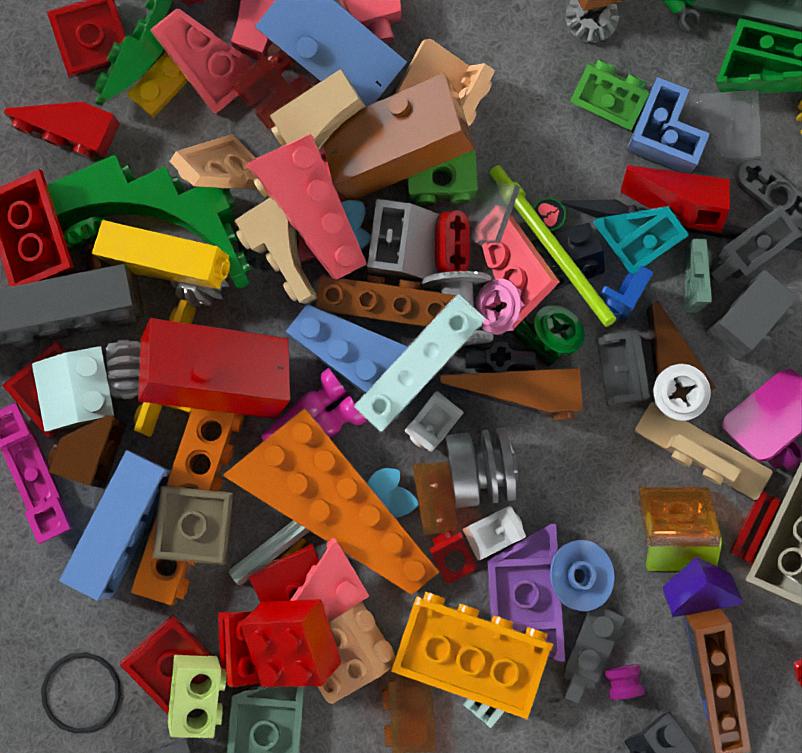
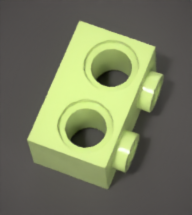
M174 655L168 713L170 737L214 738L215 725H221L223 713L222 703H218L219 691H224L226 686V670L221 669L217 656ZM198 674L208 676L206 681L201 684L191 683L192 678ZM194 709L204 710V713L197 718L187 716Z

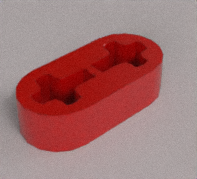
M459 210L442 212L437 217L435 223L436 268L439 273L467 271L470 262L469 220ZM450 223L455 224V230L450 228ZM450 257L455 259V264L450 263Z

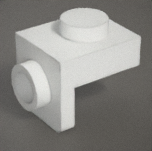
M436 391L416 418L407 426L405 432L410 435V439L415 445L432 452L464 412Z
M511 506L501 509L462 529L478 561L526 537L522 521Z

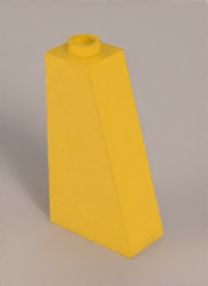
M104 220L101 222L92 251L93 255L111 266L125 264L136 275L219 290L222 280L226 279L230 269L229 255L218 246Z

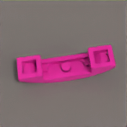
M14 403L1 409L0 450H2L27 509L24 513L38 544H42L72 529L69 516L52 473H49L50 467L39 442L18 403Z

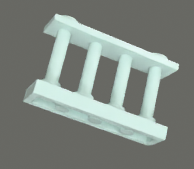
M460 294L455 296L354 407L382 432L484 322L485 317Z

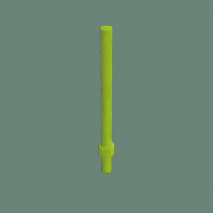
M500 165L493 167L490 170V175L501 188L502 197L509 206H514L603 325L605 327L611 325L616 320L615 315L526 200L525 191L518 182H513Z

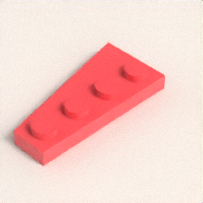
M307 134L244 163L250 172L255 174L262 183L264 190L272 200H275L285 213L287 220L293 228L298 230L306 241L307 246L333 279L343 277L367 265L312 134Z

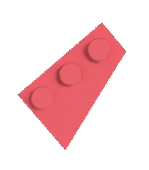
M499 206L477 231L487 266L492 268L495 279L512 281L515 287L522 291L520 300L525 305L520 308L519 316L523 320L555 288L559 280L509 210ZM502 302L503 308L505 309V307H507V304ZM522 320L516 321L513 325V329H515Z

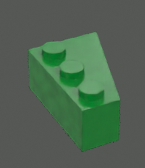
M739 18L716 80L720 94L729 96L802 91V32Z

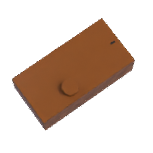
M445 73L360 109L344 121L323 144L333 185L347 200H357L475 150L459 94Z

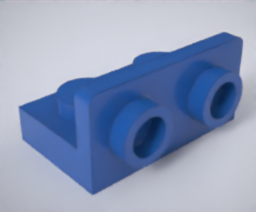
M640 266L636 275L629 272L618 292L604 286L600 297L615 315L616 322L619 318L624 321L627 320L653 271Z

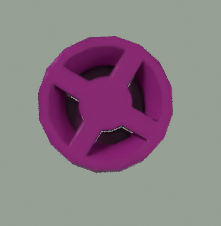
M639 664L624 665L605 670L606 678L611 683V689L609 690L611 700L633 698L645 694L644 686L639 682L638 676L641 673Z

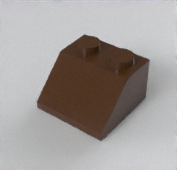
M106 415L62 437L59 444H55L50 451L48 457V464L51 465L49 473L88 486L104 489L127 423Z

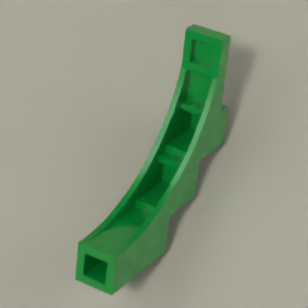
M112 155L47 185L61 229L88 218L110 215H141L168 221L185 228L200 237L207 244L218 246L228 254L230 262L229 275L237 289L250 284L246 276V272L251 270L243 251L236 254L232 245L233 242L238 241L230 222L236 219L231 208L237 206L229 188L198 186L185 191L179 176L172 177L166 166L135 179L128 163L122 165L116 155Z

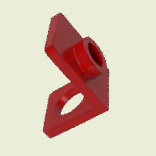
M449 530L432 539L435 546L429 548L447 583H452L477 569V565L463 540L461 532L453 535L452 531ZM456 550L464 555L465 565L461 570L450 571L445 566L444 559L450 551Z

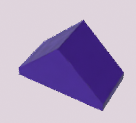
M699 557L694 558L663 586V593L672 617L742 604V598L732 574Z

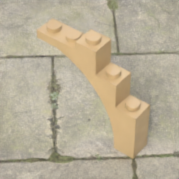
M340 69L272 113L270 117L276 126L271 128L282 146L307 134H312L316 146L320 150L331 134L344 121L364 108L365 105L349 78ZM258 178L255 179L254 183L264 198L268 197L269 195L264 190L262 183ZM268 198L235 219L240 229L236 234L247 250L251 248L260 254L269 250L265 254L266 258L276 272L281 270L287 281L283 283V286L289 297L293 301L298 300L300 303L309 305L319 297L301 268L297 249L296 228H293L275 200Z

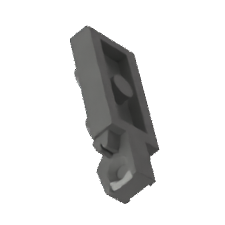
M779 205L723 247L724 249L717 254L721 260L710 267V276L717 284L730 275H733L736 279L742 275L747 276L800 237L802 232L785 209Z
M601 606L587 612L564 665L565 671L562 677L569 680L563 694L565 699L578 704L585 687L593 690L595 684L599 681L625 617Z

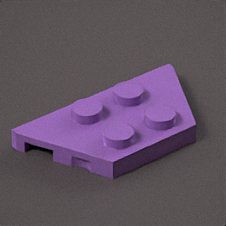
M549 524L487 560L490 618L492 621L493 615L510 620L514 622L512 629L526 633L527 627L547 633L546 641L553 643L552 650L548 656L562 662L565 661L561 601L552 588L550 579L552 560L558 551L556 524Z

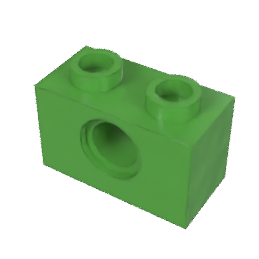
M475 150L407 178L409 202L416 201L417 206H432L436 204V200L450 199L451 204L459 205L469 203L470 198H476L478 186ZM439 173H444L450 177L451 182L446 186H439L434 183L433 177Z

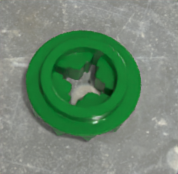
M99 216L92 217L64 230L62 233L68 251L94 243L102 220L109 221V219H101Z
M549 305L541 308L534 316L531 329L536 332L535 341H542L545 344V351L552 349L557 357L564 353L571 356L583 345L585 339L583 325L570 310L557 305ZM553 328L561 331L566 330L562 336L551 332Z

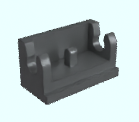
M639 329L603 335L604 337L597 338L607 407L648 400L650 393Z

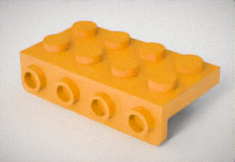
M425 592L424 597L416 596L391 672L528 719L549 652L553 647L552 642L546 641L548 634L527 627L526 633L512 629L514 622L493 615L492 621L478 617L480 610L459 603L458 609L444 605L446 598L429 592Z

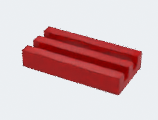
M762 491L759 498L754 501L729 553L753 565L756 559L754 555L776 509L780 508L782 504L780 499ZM765 501L769 503V506L745 553L741 549Z

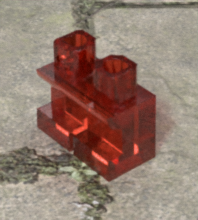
M282 49L268 58L266 56L262 57L229 83L248 107L253 106L273 89L272 93L252 109L253 113L270 133H273L271 128L276 126L270 115L313 87L303 74L290 85L281 74L293 62Z

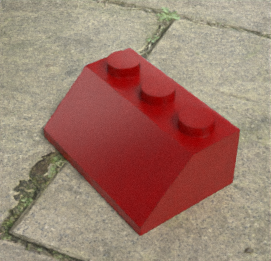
M40 169L0 186V258L9 287L67 276L74 268L43 170Z

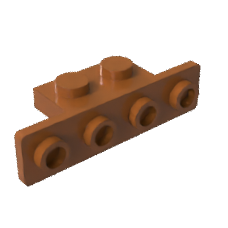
M366 275L365 282L321 276L319 279L317 293L319 298L316 299V308L328 312L428 326L451 302L455 295L419 290L420 283L400 280L399 287L386 285L387 278Z

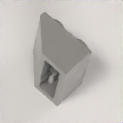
M377 199L367 265L368 275L423 282L426 276L437 274L438 270L435 265V223L440 214L411 203Z

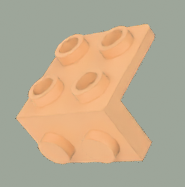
M425 39L421 42L396 93L445 73L459 94L469 127L476 117L475 109L480 99L485 97L491 88L492 82L490 80L496 70L486 63L469 66L434 40Z
M363 602L358 603L329 622L342 663L323 686L317 687L325 700L330 704L337 702L380 677L393 667L396 658L392 646L383 637L375 624L373 615L366 609Z

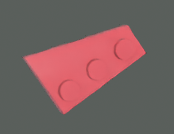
M175 9L150 29L213 113L219 112L267 73L265 69L253 63L237 49L229 46L215 36L213 32L180 9Z

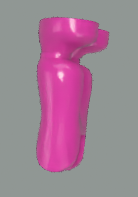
M328 368L321 374V390L306 393L283 417L268 428L261 437L265 441L304 408L310 412L330 438L340 432L344 423L349 422L354 425H362L367 421V418L354 407L356 403L350 395L342 400L335 409L330 412L326 411V408L331 403L348 394L336 375Z

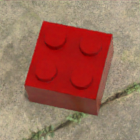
M322 599L261 602L240 623L261 687L323 686L342 663Z

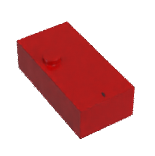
M150 318L140 339L138 402L277 419L290 401L289 338Z

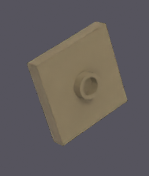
M161 486L152 558L226 565L233 493Z

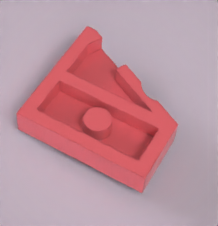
M335 538L328 541L326 545L328 549L317 566H312L306 575L304 585L297 589L290 600L322 599L329 622L369 597L365 587Z

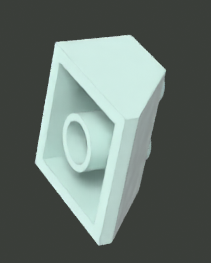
M101 346L66 352L32 363L45 432L90 424L106 415L115 418Z

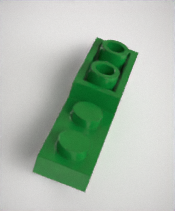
M147 0L145 3V8L149 9L145 20L139 19L132 37L127 35L120 44L114 42L107 57V61L112 63L107 74L104 72L100 74L94 87V91L99 93L95 104L102 106L121 95L161 55L164 48L150 29L166 17L172 0Z

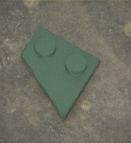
M692 239L686 245L684 312L699 313L711 303L709 270L712 255L711 250H707V239Z

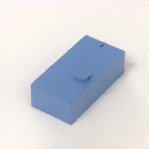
M275 0L255 26L256 29L320 81L341 69L349 78L365 107L376 102L407 63L405 59L334 0Z
M126 450L59 581L97 601L113 598L158 510L160 488L167 485L171 470L139 454Z

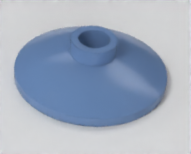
M576 540L565 544L555 554L550 568L551 584L556 596L564 605L573 610L591 611L597 609L607 601L612 593L615 580L614 568L608 554L596 543L588 540ZM575 570L580 574L578 582H576L574 577Z

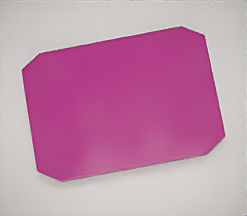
M793 369L779 371L724 418L722 430L757 462L772 460L802 435V377Z

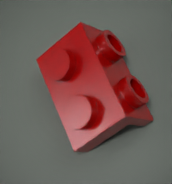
M252 611L218 612L221 669L226 670V684L229 687L260 683L240 623Z

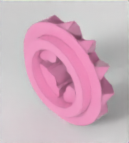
M494 279L485 284L476 298L475 309L485 317L484 322L480 325L484 331L502 335L506 331H513L514 323L522 320L519 313L520 308L525 304L520 300L522 291L515 287L514 282L506 279ZM501 302L507 304V307L500 312L492 310L493 307L500 305Z

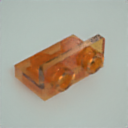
M443 461L427 464V462L412 464L424 536L457 530L458 522L448 463Z
M411 678L389 680V688L382 689L383 710H390L391 725H384L385 746L393 747V753L436 751L432 686Z

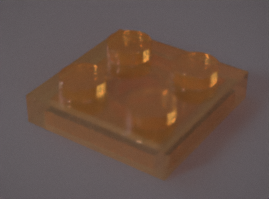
M639 487L638 502L647 546H719L721 534L709 487Z

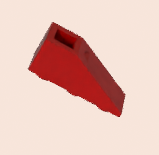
M83 101L5 108L3 112L12 121L11 126L14 129L30 135L32 131L43 135L42 139L56 147L61 148L63 143L74 147L73 152L88 160H92L93 156L104 160L120 125L114 114Z
M626 166L620 193L651 209L669 206L680 223L686 228L722 232L730 210L729 179L639 166Z

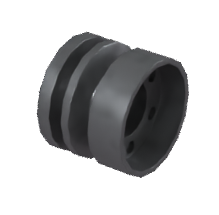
M506 427L496 428L495 445L491 443L488 430H482L480 447H474L469 432L445 436L455 508L479 505L480 489L487 488L491 502L497 503L498 486L503 487L506 501L516 500L518 467L514 446L508 437Z

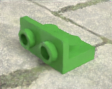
M598 59L596 64L589 62L570 102L628 130H632L650 94V89L645 87L647 82L632 74H628L627 78H624L614 73L616 70L615 66Z

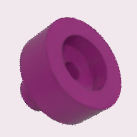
M794 440L768 462L775 470L784 466L789 471H794L799 468L802 461V448Z

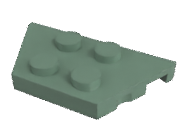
M261 684L234 694L231 700L227 753H300L305 686L261 687Z

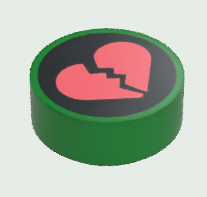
M544 198L539 200L533 207L551 233L558 231L562 227L566 218V211L561 202L554 198Z

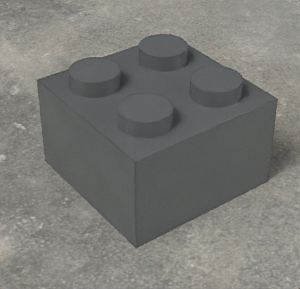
M764 270L747 283L705 334L736 360L744 355L751 357L770 341L772 336L768 332L773 331L778 325H783L795 310L790 306L798 297Z

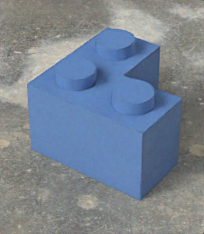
M657 77L644 104L626 151L681 173L691 174L699 162L710 133L677 121L689 89Z

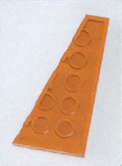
M306 408L222 475L327 542L335 538L343 552L411 595L439 573L437 567Z

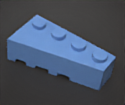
M308 304L286 330L290 339L364 395L408 348L403 344ZM411 401L395 417L397 420L408 407V405L411 403Z

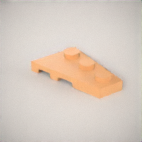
M233 134L178 150L169 161L178 170L179 175L193 186L258 190L254 183L257 177L244 164L256 157Z

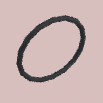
M87 652L71 653L57 660L46 673L41 687L42 706L48 718L60 729L75 734L93 732L106 725L116 713L121 698L120 681L114 668L102 657ZM86 657L98 661L109 670L115 682L116 697L111 711L102 721L91 727L74 728L64 725L52 714L47 703L46 689L50 676L59 665L70 659Z

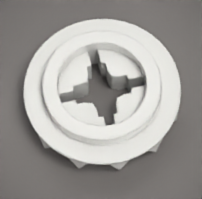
M676 364L666 368L658 375L652 390L655 405L663 412L664 416L678 421L690 420L699 416L708 406L711 395L710 385L705 375L699 369L687 364ZM676 383H679L682 388L694 386V389L690 390V393L686 395V403H683L681 398L669 399V396L676 391Z

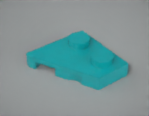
M669 206L601 217L593 221L626 269L633 274L638 271L640 266H646L689 235Z

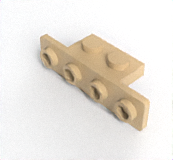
M654 402L648 405L635 428L637 434L672 453L671 458L686 467L693 465L703 471L702 476L717 485L724 483L752 500L759 498L772 475L771 469L691 423L664 416L663 412Z

